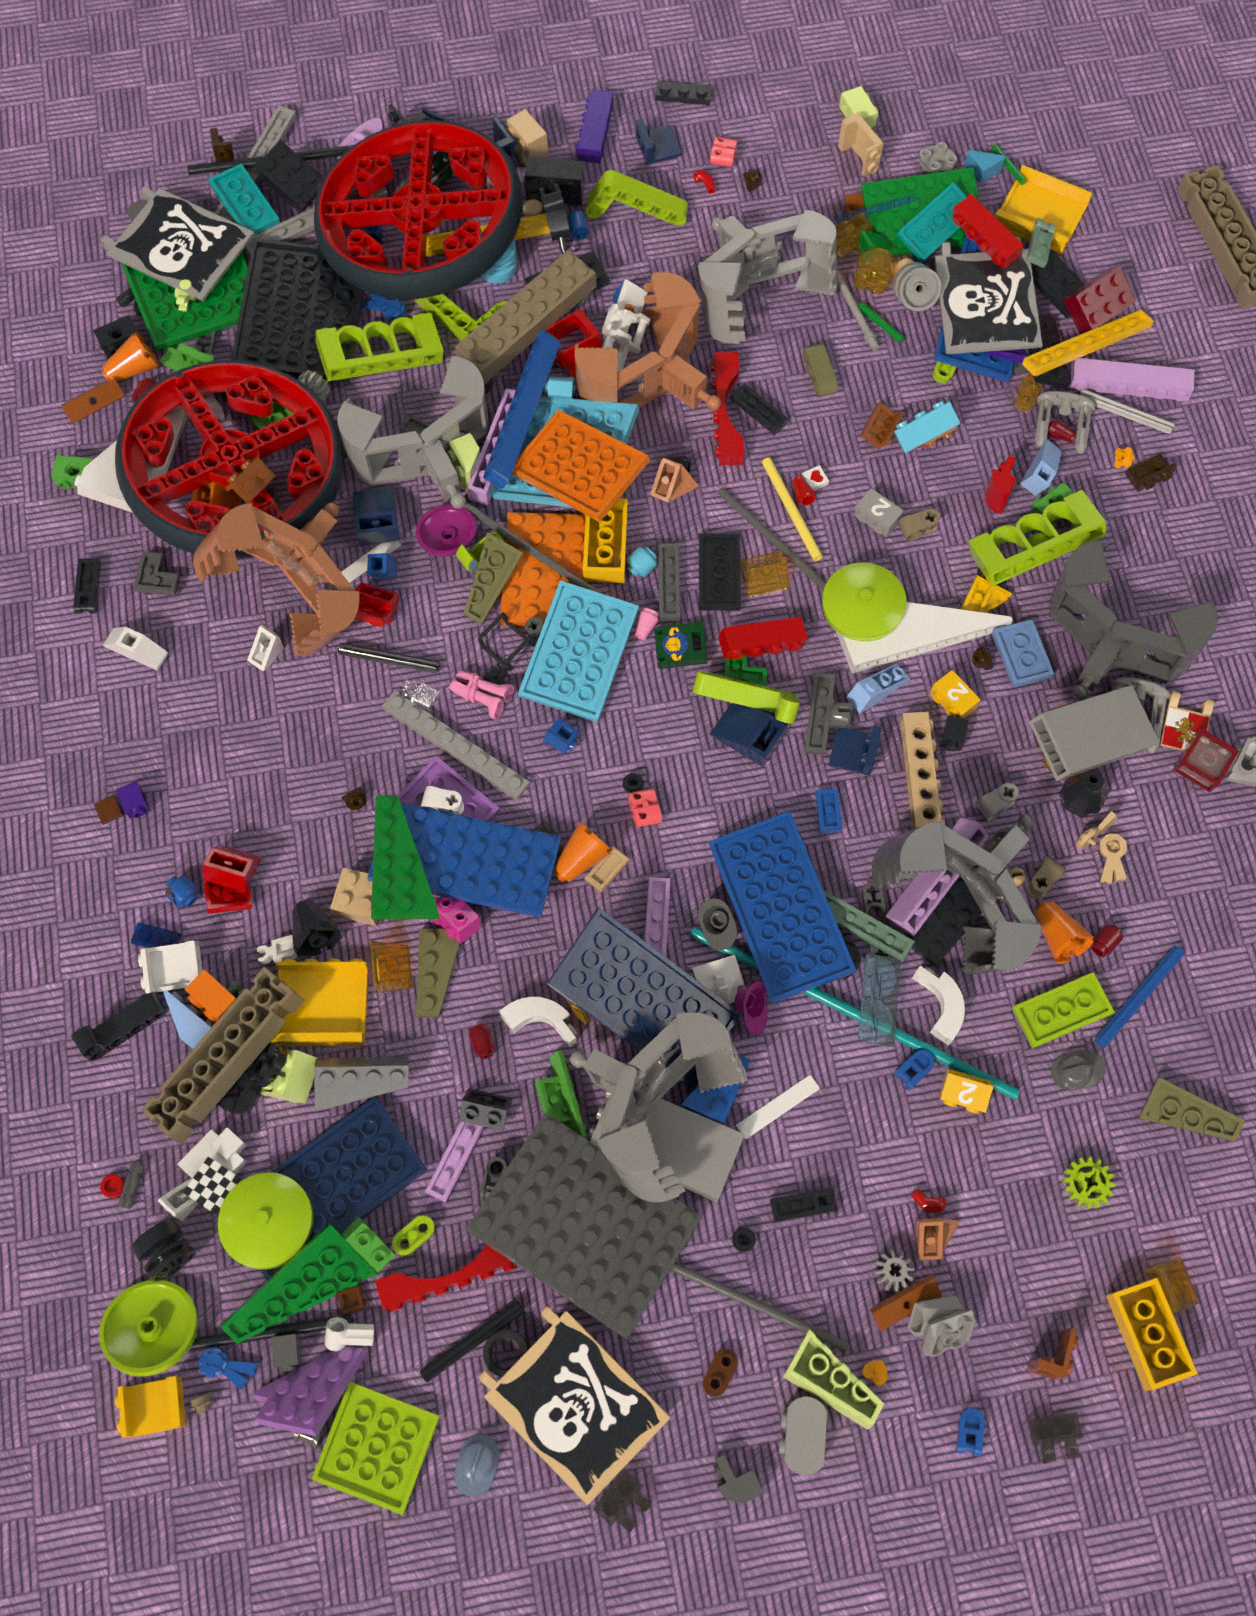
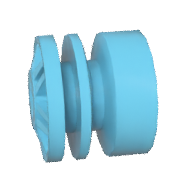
M514 239L494 266L481 275L484 280L494 284L504 283L515 275L517 271V256Z

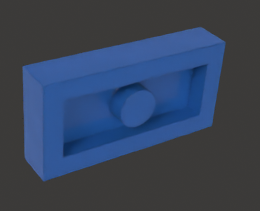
M838 789L816 790L815 796L820 834L841 832L842 823Z

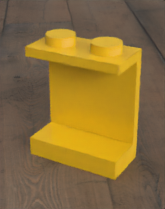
M181 1376L167 1377L165 1380L128 1387H118V1393L115 1394V1404L119 1408L120 1418L117 1419V1430L121 1434V1438H131L186 1427Z

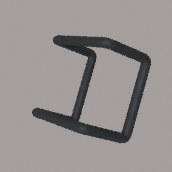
M504 612L478 637L482 649L508 671L512 670L510 661L527 643L533 647L535 646L533 636H525L508 622ZM502 618L508 627L524 639L505 662L487 648L482 640Z

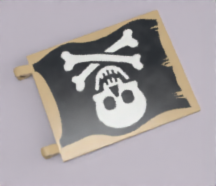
M546 1306L541 1314L552 1326L499 1381L496 1380L489 1370H484L479 1379L490 1389L484 1398L588 1506L670 1419V1416L567 1310L559 1317L550 1306Z

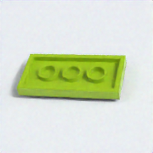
M1094 972L1012 1007L1032 1049L1115 1013Z

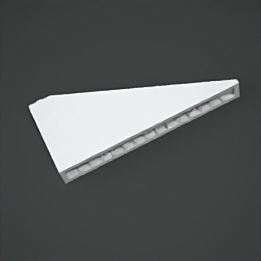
M181 405L166 416L172 423L174 440L165 464L161 467H152L146 461V471L149 480L168 471L188 417ZM116 440L83 469L81 475H77L75 486H77L78 495L132 512L121 493L116 477Z
M906 602V610L901 623L891 634L882 639L868 642L855 641L842 636L838 632L836 633L853 674L990 635L993 629L1011 625L1013 620L1010 616Z

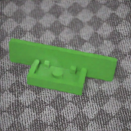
M182 343L179 344L177 349L168 347L160 359L161 365L175 371L192 365L215 361L211 354H204L191 345L186 346Z
M559 1050L549 1057L554 1077L540 1079L535 1082L543 1114L546 1112L559 1122L567 1123L571 1130L586 1138V1126L582 1122L580 1105L574 1094V1083L568 1073V1062L563 1055V1051Z

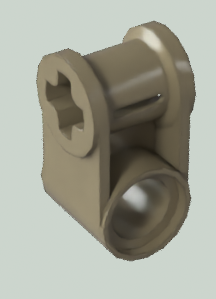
M930 508L901 518L898 524L905 540L914 541L922 536L934 533L937 530L940 515L938 511Z
M1047 856L1027 886L1028 895L1034 899L1043 898L1053 884L1055 885L1066 868Z

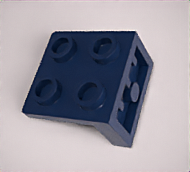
M495 116L492 118L494 141L506 152L515 166V159L517 158L514 146H516L515 139L506 131L504 123L500 122Z
M643 119L635 120V137L646 165L681 156V150L671 125L649 130V127L645 126Z
M873 726L871 733L837 728L829 766L870 776L882 728Z

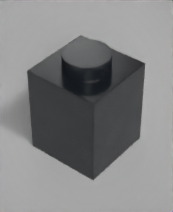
M948 715L944 723L940 747L953 752L961 751L965 742L969 720Z

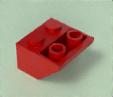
M217 845L210 849L203 863V880L246 892L261 862V857L223 845Z

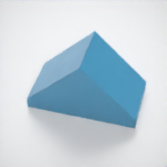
M968 150L964 166L966 168L973 167L975 178L979 183H982L1002 171L1005 156Z

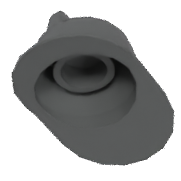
M712 898L706 900L698 911V920L708 944L716 950L728 949L737 938V926L733 912L720 899Z
M1089 1050L1065 1054L1056 1059L1051 1069L1054 1082L1060 1088L1068 1091L1100 1083L1106 1071L1102 1058Z

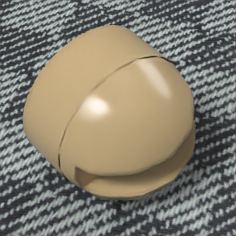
M1013 868L1009 871L1011 877L1015 874L1021 875L1012 879L1017 887L1022 885L1026 879L1024 870Z

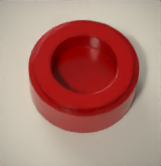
M109 1174L101 1181L100 1190L108 1198H118L123 1194L122 1190L125 1181L119 1175Z

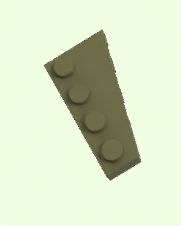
M488 532L464 611L465 616L481 625L485 622L523 556V552Z
M419 929L417 1018H440L460 945L455 938L451 939L447 935L445 929Z
M1160 1077L1156 1078L1138 1119L1229 1141L1237 1140L1245 1120Z

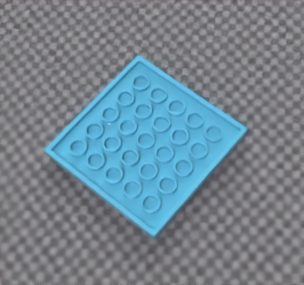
M540 396L518 457L557 410L627 444L639 412V407L637 404ZM512 474L503 489L494 485L491 493L493 499L571 507Z

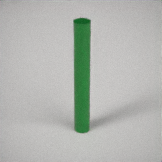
M997 144L993 145L991 148L992 152L1005 156L1003 165L1020 185H1024L1027 179Z
M864 302L859 303V309L899 344L903 342L904 336Z

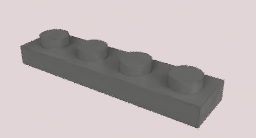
M679 543L658 544L659 621H680Z

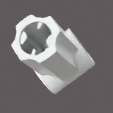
M331 1318L326 1325L325 1346L332 1351L342 1350L346 1345L372 1346L374 1324H348L343 1318Z

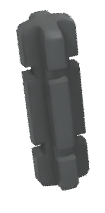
M138 1162L130 1164V1175L127 1174L122 1190L123 1197L121 1196L119 1200L120 1207L132 1208L134 1202L132 1198L136 1196L141 1179L139 1175L142 1174L144 1169L143 1164Z

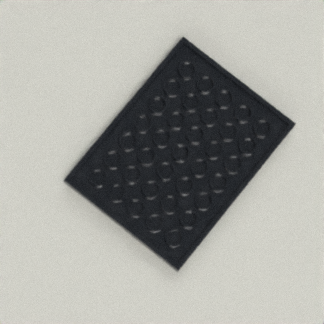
M254 238L231 360L266 365L292 377H299L308 370L312 373L316 371L319 376L327 380L316 345V330L335 327L336 331H338L341 327L347 325L359 327L364 290L355 287L342 278L330 266L319 246ZM343 342L341 347L345 360L354 359L356 342ZM351 378L340 379V380H333V381H336V382H344V383H350V379H351Z

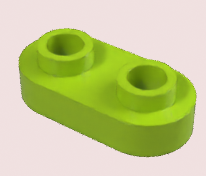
M937 361L933 371V378L938 383H948L956 367Z
M425 1215L418 1216L394 1236L392 1240L394 1251L401 1256L412 1254L433 1236L435 1232L433 1220ZM426 1224L428 1226L427 1231L424 1233L420 1232V1226ZM403 1240L409 1241V1246L407 1248L401 1247V1242Z

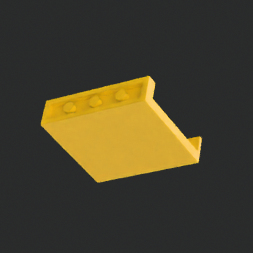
M1022 165L1020 172L1027 179L1026 183L1020 185L1017 180L1015 181L1001 209L997 210L995 218L1015 237H1020V239L1027 242L1031 240L1033 226L1038 217L1047 224H1055L1056 228L1053 233L1050 249L1062 256L1088 207L1092 193Z
M356 958L350 959V962H341L339 959H328L327 962H319L317 959H306L305 962L284 959L283 962H276L278 977L305 1001L294 1014L289 1012L284 1017V1020L287 1022L270 1041L271 1043L278 1042L285 1047L365 1046L369 967L366 962Z

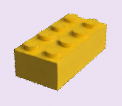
M619 498L601 522L586 515L583 580L585 582L625 583L628 499Z
M1158 1278L1106 1295L1144 1391L1155 1390L1198 1374Z

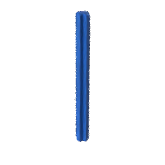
M1174 946L1096 1036L1094 1041L1098 1046L1105 1048L1181 960L1185 955V951L1180 946Z

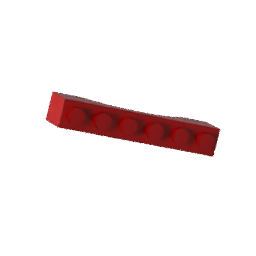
M715 352L714 360H711V373L715 374V377L711 378V387L715 389V394L712 395L718 396L721 400L719 409L713 411V423H717V428H714V441L718 440V446H715V458H719V466L743 465V436L731 423L725 404L731 388L739 378L738 352Z
M485 1245L481 1253L471 1263L450 1275L432 1279H420L395 1273L375 1280L382 1308L390 1310V1313L404 1309L403 1304L411 1301L413 1305L426 1301V1296L435 1293L436 1297L449 1293V1288L458 1285L459 1288H464L471 1285L472 1280L481 1277V1280H486L494 1277V1272L503 1269L504 1272H509L518 1267L506 1257Z

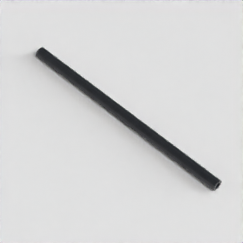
M354 145L295 153L304 161L341 157ZM264 156L187 165L188 174L197 175L226 171L241 163L244 168H253Z
M352 1314L336 1316L345 1319L348 1324H354ZM334 1317L269 1326L265 1328V1331L240 1343L272 1339V1337L326 1331L327 1322ZM227 1333L196 1337L189 1351L236 1343Z

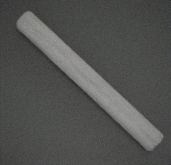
M1082 389L1080 393L1081 396L1092 400L1096 407L1162 432L1171 434L1175 426L1171 421L1091 391Z

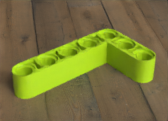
M614 170L606 171L587 196L585 213L593 219L600 218L613 200H616L673 225H684L687 220L688 203L685 200Z
M443 294L415 299L419 306L428 313H431L432 317L461 341L507 302H498L475 321Z
M697 671L692 690L693 693L775 713L777 720L790 724L795 723L800 705L799 697L794 693L704 671Z

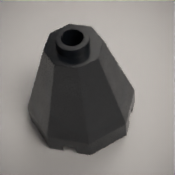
M1095 770L1085 771L1068 777L1059 792L1060 798L1064 801L1065 810L1081 818L1089 814L1099 813L1108 796L1103 776Z
M301 900L293 908V942L301 956H317L322 953L320 949L326 946L327 950H330L342 937L334 920L313 900Z

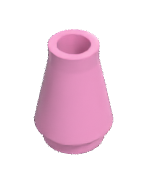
M644 608L639 614L634 636L645 641L659 621V614L654 610Z

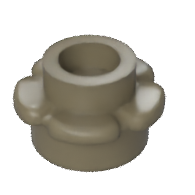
M209 1393L190 1401L192 1406L190 1411L196 1410L197 1414L211 1408L210 1403L214 1400H211Z

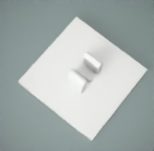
M735 955L692 968L695 979L728 1004L734 1002L738 986L744 985Z

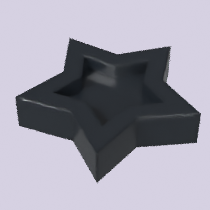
M492 666L491 672L484 675L483 678L494 684H506L504 677L507 670H498Z

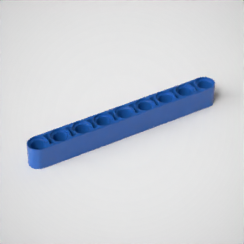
M545 330L540 331L534 341L483 475L485 480L500 489H503L510 479L560 346V340Z

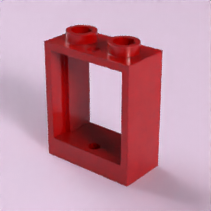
M581 309L555 322L545 330L559 340L579 329L586 337V339L577 343L579 349L582 347L584 349L587 347L589 349L592 347L594 349L602 347L599 331ZM575 345L563 352L558 350L554 363L558 362L562 369L574 363Z

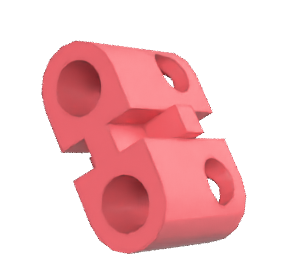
M715 137L710 164L733 167L738 140Z
M654 788L628 793V802L633 813L632 817L636 828L662 823V816L659 804H657Z

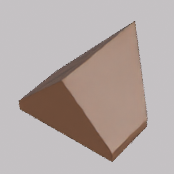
M662 457L650 495L665 502H670L694 490L699 485L682 464Z
M945 1218L920 1219L916 1221L914 1229L918 1261L942 1259V1254L960 1221Z

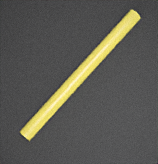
M770 457L765 458L762 464L813 561L820 560L823 556Z

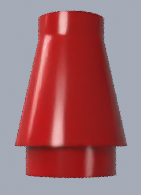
M796 476L792 483L797 502L802 506H808L815 501L816 492L805 481L803 476Z

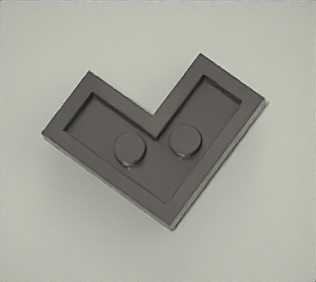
M142 551L133 587L136 592L176 596L180 576L176 573L161 572L164 561L162 553Z

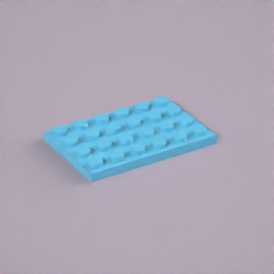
M560 580L519 689L518 697L598 722L639 606Z

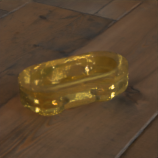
M1033 375L1025 376L1018 390L1015 407L1021 412L1033 410L1041 388L1040 383H1035Z

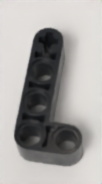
M155 992L148 993L94 1029L90 1026L79 1028L72 1034L71 1038L83 1057L89 1061H95L162 1018L167 1011Z

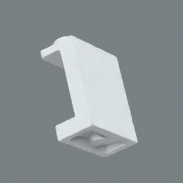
M199 941L141 948V954H138L139 966L143 968L141 986L143 990L145 989L146 993L186 988L203 971Z

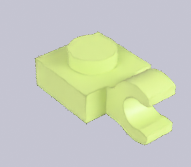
M185 279L179 283L181 289H188L191 286V282ZM177 288L175 289L176 304H179L178 310L187 311L189 300L195 301L196 298Z

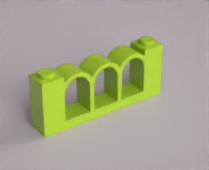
M431 313L412 315V319L400 317L391 322L390 326L380 321L368 323L363 330L351 325L341 327L338 331H336L335 327L316 330V345L327 381L439 364L443 361L444 350ZM398 333L412 335L418 349L399 351L395 335ZM372 337L384 338L389 344L391 353L372 355L368 339ZM345 341L357 342L363 350L364 357L345 360L341 344Z
M1083 490L1063 498L1064 502L1051 503L1044 509L1043 515L1031 513L1023 516L1017 522L1016 527L1004 525L993 530L990 536L986 532L968 541L971 556L991 586H995L1069 553L1085 543L1107 536L1106 521ZM1059 518H1065L1070 520L1076 528L1059 535L1051 522ZM1032 530H1039L1046 534L1049 540L1032 547L1024 534ZM1005 542H1013L1023 552L1005 559L997 547Z

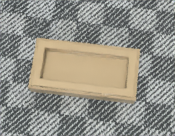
M614 846L610 848L613 850L611 854L599 861L585 877V880L601 893L630 861L627 856Z

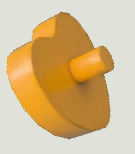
M880 1360L868 1362L862 1369L863 1377L871 1379L877 1386H882L887 1381V1368Z

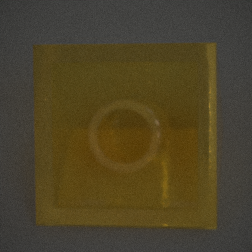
M779 551L740 560V566L750 597L790 588L786 558Z
M377 941L370 942L373 984L378 993L412 989L408 945Z
M1181 1257L1146 1268L1150 1280L1158 1278L1172 1314L1200 1303Z

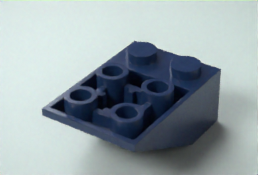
M393 486L353 492L355 528L360 546L400 540Z
M731 703L710 732V735L764 768L785 737L788 724L777 720L769 713Z

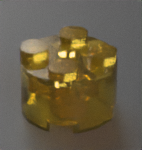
M872 248L871 251L867 252L863 250L859 255L854 271V285L858 289L872 291L878 295L883 294L890 287L896 268V260L890 257L891 253L881 248Z

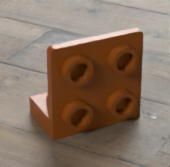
M1068 1328L1061 1330L1055 1358L1037 1357V1359L1028 1362L1026 1371L1053 1380L1066 1378V1375H1070L1073 1367V1361L1070 1360L1072 1350H1076L1078 1344L1077 1329Z

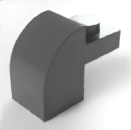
M725 1454L715 1458L717 1464L713 1465L718 1479L724 1478L725 1483L717 1486V1489L725 1498L733 1502L745 1503L764 1494L753 1469L735 1477Z

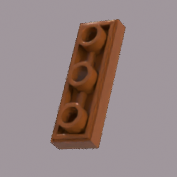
M112 377L61 404V407L73 424L125 395L115 378ZM91 397H95L94 402H89Z
M930 1274L870 1308V1311L878 1329L883 1331L911 1315L915 1303L941 1298L942 1294L936 1279Z

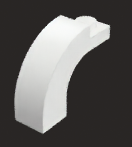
M920 966L912 979L930 990L939 1000L941 1007L940 1017L930 1033L949 1046L958 1034L964 1020L965 1006L962 993L955 981L947 973L944 972L938 978L933 970Z
M526 997L508 1004L499 1011L500 1016L513 1033H516L529 1023L539 1021L553 1026L569 1048L577 1043L575 1037L577 1035L576 1030L570 1023L565 1024L571 1020L570 1014L561 1005L552 1000L542 997Z

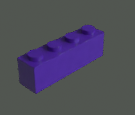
M591 89L590 97H586L585 108L587 111H583L582 123L584 124L579 129L580 141L576 142V153H579V161L601 164L613 110V92Z

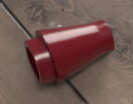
M1060 419L1051 420L1048 427L1049 437L1072 444L1076 438V432Z

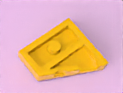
M977 575L960 610L989 613L1008 600L1012 593L997 585L991 586L988 580Z

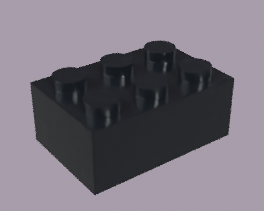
M281 139L255 165L256 175L299 214L317 196L324 180L316 170Z
M527 157L524 172L526 201L537 200L542 202L539 188H543L546 195L556 192L554 185L558 184L564 204L582 206L585 190L584 161Z

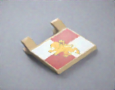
M1173 691L1170 694V698H1168L1160 746L1183 751L1191 737L1202 728L1208 732L1214 701L1207 699L1202 704L1201 713L1178 708L1181 694Z

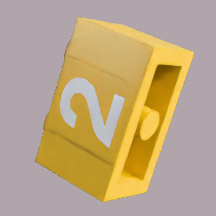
M953 670L934 683L930 691L932 699L945 708L947 715L961 719L966 718L976 710L981 701Z
M947 1068L939 1095L946 1105L952 1107L961 1105L972 1113L979 1114V1111L986 1113L993 1084L992 1081Z

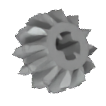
M309 370L303 372L297 380L312 390L322 402L326 400L331 388L327 380L319 376L316 371L312 373Z
M890 1250L889 1257L882 1253L880 1255L882 1261H875V1265L881 1269H877L873 1273L874 1275L882 1276V1278L877 1280V1283L881 1284L885 1281L884 1289L887 1291L893 1285L894 1292H898L899 1284L903 1289H906L908 1285L905 1280L912 1282L914 1279L907 1273L915 1271V1268L907 1267L906 1264L910 1263L911 1259L907 1258L903 1261V1252H899L896 1258L894 1250ZM890 1265H892V1268H894L895 1266L898 1267V1277H896V1274H894L893 1276L890 1275Z

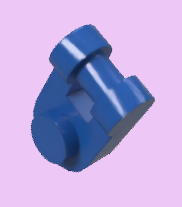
M926 1050L915 1052L894 1073V1076L897 1079L901 1078L906 1084L905 1087L910 1091L933 1068L935 1062L933 1055ZM910 1067L917 1073L913 1078L906 1072Z
M969 1408L960 1414L955 1447L956 1453L964 1454V1452H971L974 1456H982L985 1421L979 1410ZM966 1434L975 1435L974 1442L966 1441Z

